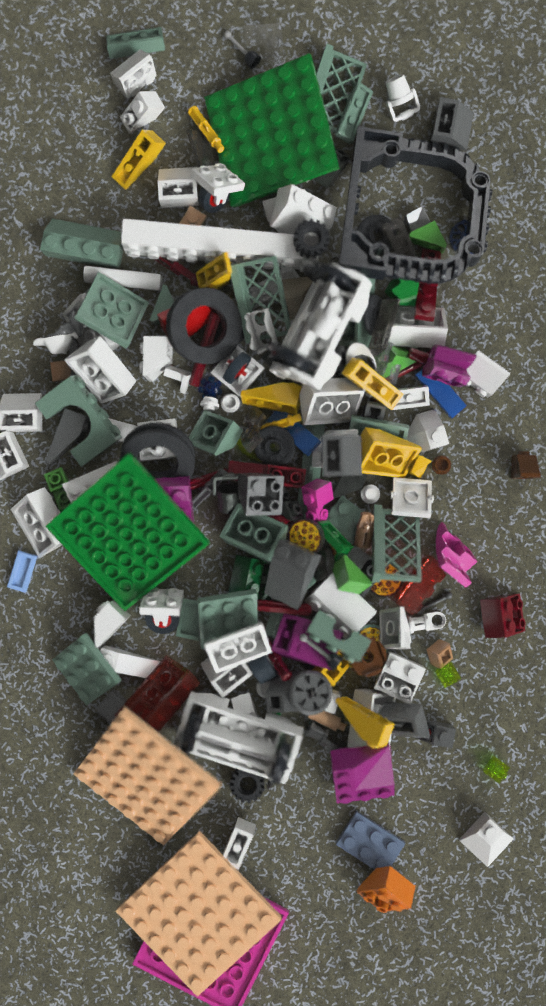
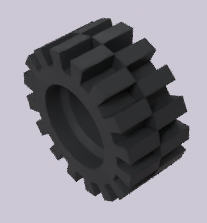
M306 219L303 221V224L300 223L294 233L293 245L296 247V252H300V256L303 257L305 255L307 259L310 257L315 259L326 251L330 235H328L329 230L328 228L325 229L326 225L324 223L321 225L319 220L313 222V219L307 222ZM308 232H313L317 234L319 242L314 246H309L304 242V235Z
M235 769L230 779V789L232 795H235V799H241L243 803L244 801L251 803V800L256 801L258 797L262 796L265 786L264 777ZM248 776L255 781V786L251 790H244L240 786V781L243 777Z

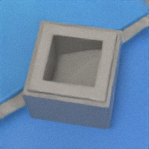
M423 206L406 214L404 217L410 232L431 223Z

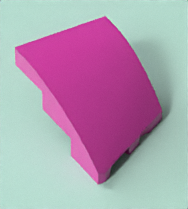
M441 522L438 525L436 534V554L440 567L464 587H468L472 582L466 571L476 564L477 560L470 549L456 535L453 536L446 528V525Z

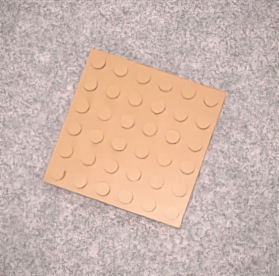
M127 708L122 710L73 773L81 782L88 785L96 794L102 796L110 805L117 808L125 817L131 819L163 846L209 800L222 784Z
M200 831L116 910L124 921L196 996H199L278 924L282 918L273 906Z

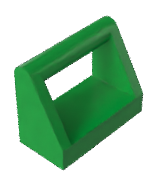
M329 520L319 521L315 526L320 536L322 535L337 553L333 558L321 544L316 551L332 568L335 562L344 555L347 556L354 547Z

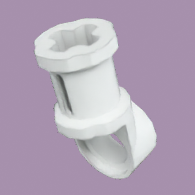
M439 611L426 613L420 617H407L410 634L424 629L426 631L441 629L446 624V617ZM434 615H440L442 617V622L440 625H434L432 623V617Z

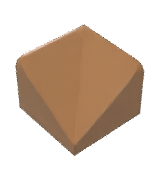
M437 640L427 649L430 664L439 669H442L453 659L450 643L443 640Z

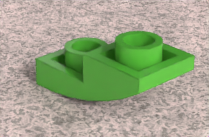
M60 467L44 474L59 510L63 511L71 503L62 485L69 482L63 468Z

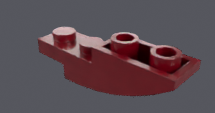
M422 249L421 258L441 260V251ZM419 283L416 305L414 306V319L434 321L438 284Z
M229 460L228 473L284 476L283 487L301 488L305 484L306 469Z

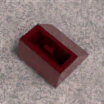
M520 593L488 597L480 600L485 638H507L525 631L526 622L523 618V602Z

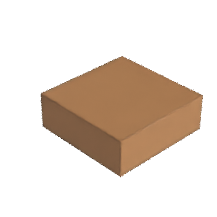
M65 360L50 362L53 382L64 381L70 376L72 369Z

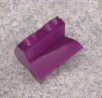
M438 344L433 345L428 361L422 369V376L450 386H467L471 377L466 369L473 364L477 355Z

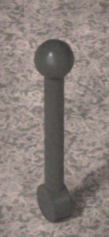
M446 592L441 598L423 607H418L416 609L417 614H422L424 610L445 599H451L452 593Z

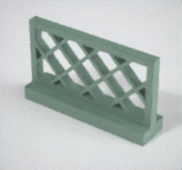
M326 44L316 70L321 95L328 92L332 101L325 104L324 107L327 108L334 105L337 111V115L329 117L326 111L330 131L335 134L337 128L333 126L332 120L336 118L341 119L343 114L337 103L343 100L347 103L351 93H346L343 85L351 82L354 87L356 79H358L357 82L361 83L367 64L333 50L334 46ZM334 57L341 60L342 67L335 69L332 63ZM356 66L361 68L360 74L353 77L349 67ZM346 70L349 79L341 82L338 72ZM334 75L338 84L329 87L326 79ZM339 87L343 97L335 100L332 90Z
M277 255L230 265L232 270L231 279L242 319L245 342L251 343V335L246 329L247 321L245 316L250 312H254L253 308L256 303L265 309L269 308V312L277 317L273 322V327L278 319L285 322L286 331L280 332L274 327L276 337L287 335L291 323ZM273 261L274 270L271 275L262 270L265 262ZM251 265L257 270L252 279L245 274V266ZM259 272L268 277L264 286L254 281ZM270 280L278 285L275 295L266 289ZM252 284L261 289L257 298L253 297L249 292ZM263 292L273 297L268 306L259 301ZM274 300H277L282 305V310L279 314L270 308ZM264 312L261 317L255 316V319L258 320V325L260 322L264 324ZM268 332L265 335H260V340L271 338Z
M374 504L372 512L374 515L372 582L380 583V580L421 582L420 517H415V522L409 525L403 519L411 516L400 517V515H392L397 520L390 524L385 519V515H391L392 509H382V505ZM399 522L406 528L402 533L394 528ZM389 530L397 536L392 541L385 536V533ZM409 531L415 536L412 542H409L404 537ZM399 539L407 545L402 550L394 544ZM389 547L397 553L392 558L385 553V550ZM409 548L416 553V556L412 559L404 554ZM399 556L407 562L402 568L394 562ZM391 564L397 572L387 574L385 573V568ZM411 566L416 570V575H408L404 570Z

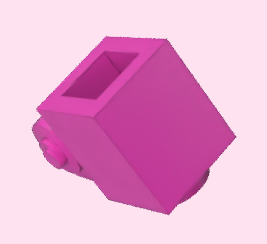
M315 479L301 487L304 505H307L306 518L310 522L326 521L328 510L323 509V505L334 499L332 484L330 481Z

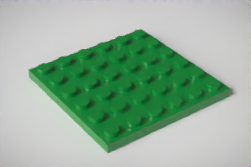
M310 53L204 97L211 127L224 146V151L218 153L220 163L224 164L228 170L236 174L245 183L244 190L230 193L229 201L231 207L235 208L276 193L278 188L288 185L295 186L340 169Z
M131 453L125 456L45 526L124 611L210 544L208 538Z

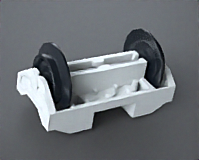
M318 262L315 265L304 267V273L313 282L282 345L268 342L266 343V348L271 352L270 358L273 360L269 369L270 372L279 378H289L320 390L322 385L334 375L341 360V357L334 352V349L348 321L359 323L368 306L372 283L364 275L352 269L343 268L335 263L326 264ZM351 283L358 285L356 290ZM339 296L342 298L343 303L336 317L342 321L329 339L325 340L311 332L310 329L318 308L326 311L332 298ZM308 371L315 372L314 376L307 375Z
M191 691L174 742V746L187 757H189V754H193L267 778V790H270L274 783L285 784L293 769L294 759L299 750L303 727L297 726L286 717L273 713H266L265 719L239 712L227 708L230 699L222 698L212 693H195ZM193 703L204 706L198 713L192 712L187 729H185ZM206 707V711H205V714H204V717H203V720H202V723H201L199 732L197 733V730H198V727H199V723H200V720H201V717H202L204 708ZM286 733L294 735L292 746L286 742Z

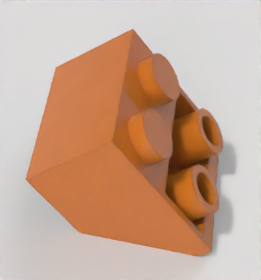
M387 866L376 868L357 888V893L366 902L374 905L379 912L387 913L388 911L411 909L416 886L394 868Z

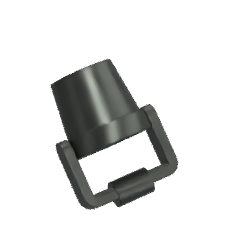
M222 473L213 476V496H217L218 510L221 513L232 514L236 504L239 503L238 486L222 484L216 487V480H236L239 473Z

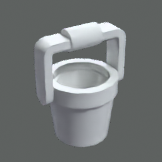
M404 74L386 81L389 96L386 105L392 121H403L420 110L416 91L414 88L410 90ZM413 98L415 107L395 117L392 107L406 103Z
M333 297L326 311L318 308L310 329L311 332L325 340L329 339L342 321L336 317L343 303L341 297Z

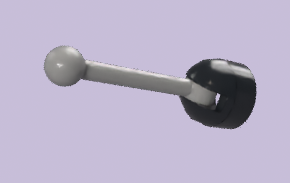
M230 31L224 32V37L229 39L245 55L246 65L250 69H254L260 63L261 56L255 51L247 52L231 36Z
M306 634L300 635L302 642L308 643L326 657V664L331 670L334 671L343 660L336 653L327 654L310 641Z

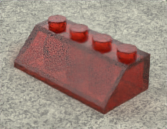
M166 655L118 710L115 716L118 717L122 710L127 708L154 731L159 733L200 682L190 670Z

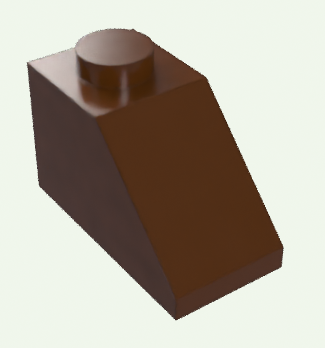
M518 451V454L512 456L511 479L541 478L536 455H530V452Z

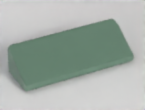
M162 27L106 36L110 59L132 56L140 49L146 53L165 50Z

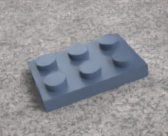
M357 810L336 841L338 847L374 870L380 867L392 866L406 844L405 841Z

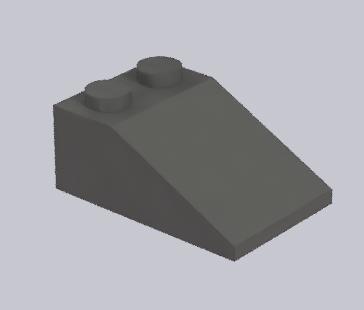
M279 539L271 559L264 594L299 610L321 555L289 540Z

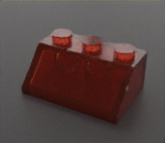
M425 554L421 559V582L405 581L392 598V601L398 606L404 607V610L409 614H417L423 607V600L433 594L435 584L437 582L440 583L446 576L445 570L440 567L438 560L431 555ZM414 569L410 575H416V570Z

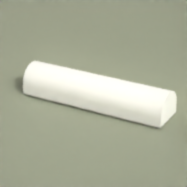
M92 266L84 267L83 277L85 283H92L97 273L100 272L123 287L158 291L162 289L163 277L160 274Z

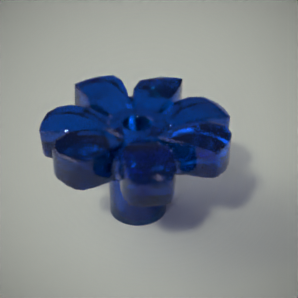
M212 376L209 377L208 381L206 379L201 380L203 386L198 387V391L203 393L202 398L213 397L217 399L216 394L222 395L223 391L219 388L222 386V383L219 380L215 382V378Z

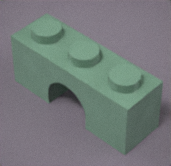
M319 610L306 631L309 634L308 638L317 643L319 641L325 643V648L333 653L337 651L344 655L342 658L352 664L354 661L360 662L371 640L356 631H352L346 640H338L332 631L336 619Z

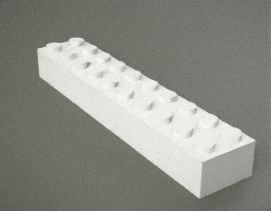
M123 219L121 243L125 254H128L130 257L137 258L143 255L150 259H159L160 256L166 257L170 261L186 259L187 262L196 263L199 260L205 261L208 264L223 252H227L230 265L277 255L281 270L292 271L294 268L299 269L303 273L305 266L315 265L319 259V256L315 259L312 257L307 259L305 255L303 257L300 256V252H296V247L293 245L294 234ZM304 235V242L309 246H314L319 242V238ZM273 261L265 262L262 268L273 269Z

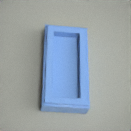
M18 550L7 584L8 588L24 593L27 592L37 555Z

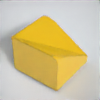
M418 455L409 470V474L421 479L427 465L432 461Z

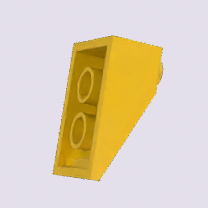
M365 427L360 435L362 473L405 478L422 448L417 444L383 430Z

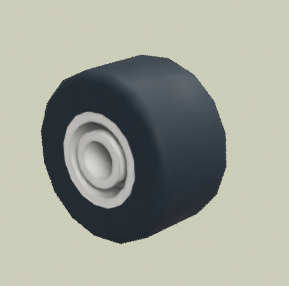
M268 654L247 662L251 672L261 684L278 676V672L271 664Z

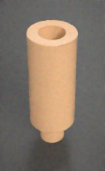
M326 711L317 715H308L307 717L334 731L337 729L344 731L346 728V724L341 722L340 717Z

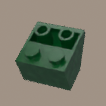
M236 555L228 592L256 589L257 599H261L265 592L270 563L257 558ZM267 596L265 600H271V597Z

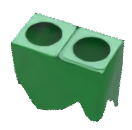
M394 279L385 289V293L394 301L386 304L414 307L416 305L419 283Z

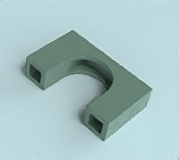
M77 375L69 376L38 400L35 405L46 419L54 417L69 405L79 406L86 411L91 421V431L84 441L70 450L82 467L118 442L122 437L118 427L108 419V413L97 404V398L92 393H89L85 387L84 380Z

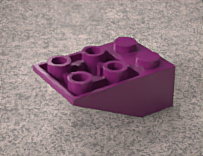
M284 613L272 651L285 658L331 670L326 664V657L308 643L300 640L301 634H306L308 638L309 634L306 631L312 621ZM332 629L335 638L342 640L344 633ZM308 638L310 641H312L315 645H317L327 654L333 653L327 648H325V643L321 641L317 643Z

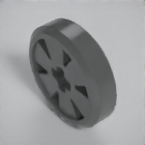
M317 671L301 672L290 682L288 689L289 701L299 713L317 715L323 712L331 702V684L323 674ZM313 688L314 696L308 698L306 690Z

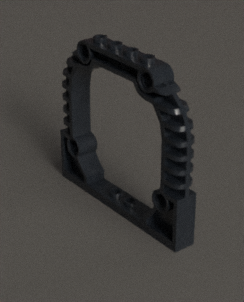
M358 126L338 265L343 268L352 269L366 278L384 280V277H390L392 279H403L404 281L409 280L426 284H443L454 280L464 273L468 267L475 266L483 252L485 253L487 250L488 241L485 240V236L489 231L487 218H489L491 206H488L493 193V190L490 189V176L486 172L480 171L477 163L474 164L470 159V155L463 153L456 146L451 147L447 143L438 144L435 141H432V143L425 142L422 139L421 141L414 140V138L406 139L403 138V133ZM397 162H406L438 167L450 171L462 181L461 191L464 198L469 201L466 236L460 241L455 255L443 260H430L389 253L386 245L382 243L371 244L360 231L352 230L354 215L358 214L359 208L356 198H360L361 186H358L359 173H367L378 165L392 168Z

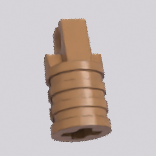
M361 512L356 528L354 545L359 548H371L374 532V515L370 512Z

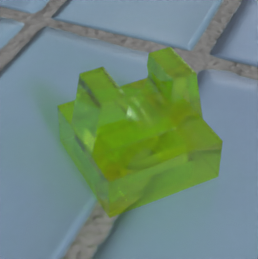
M451 661L442 669L434 670L444 688L453 685L461 679Z
M493 755L482 771L500 784L508 775L507 772L510 767Z

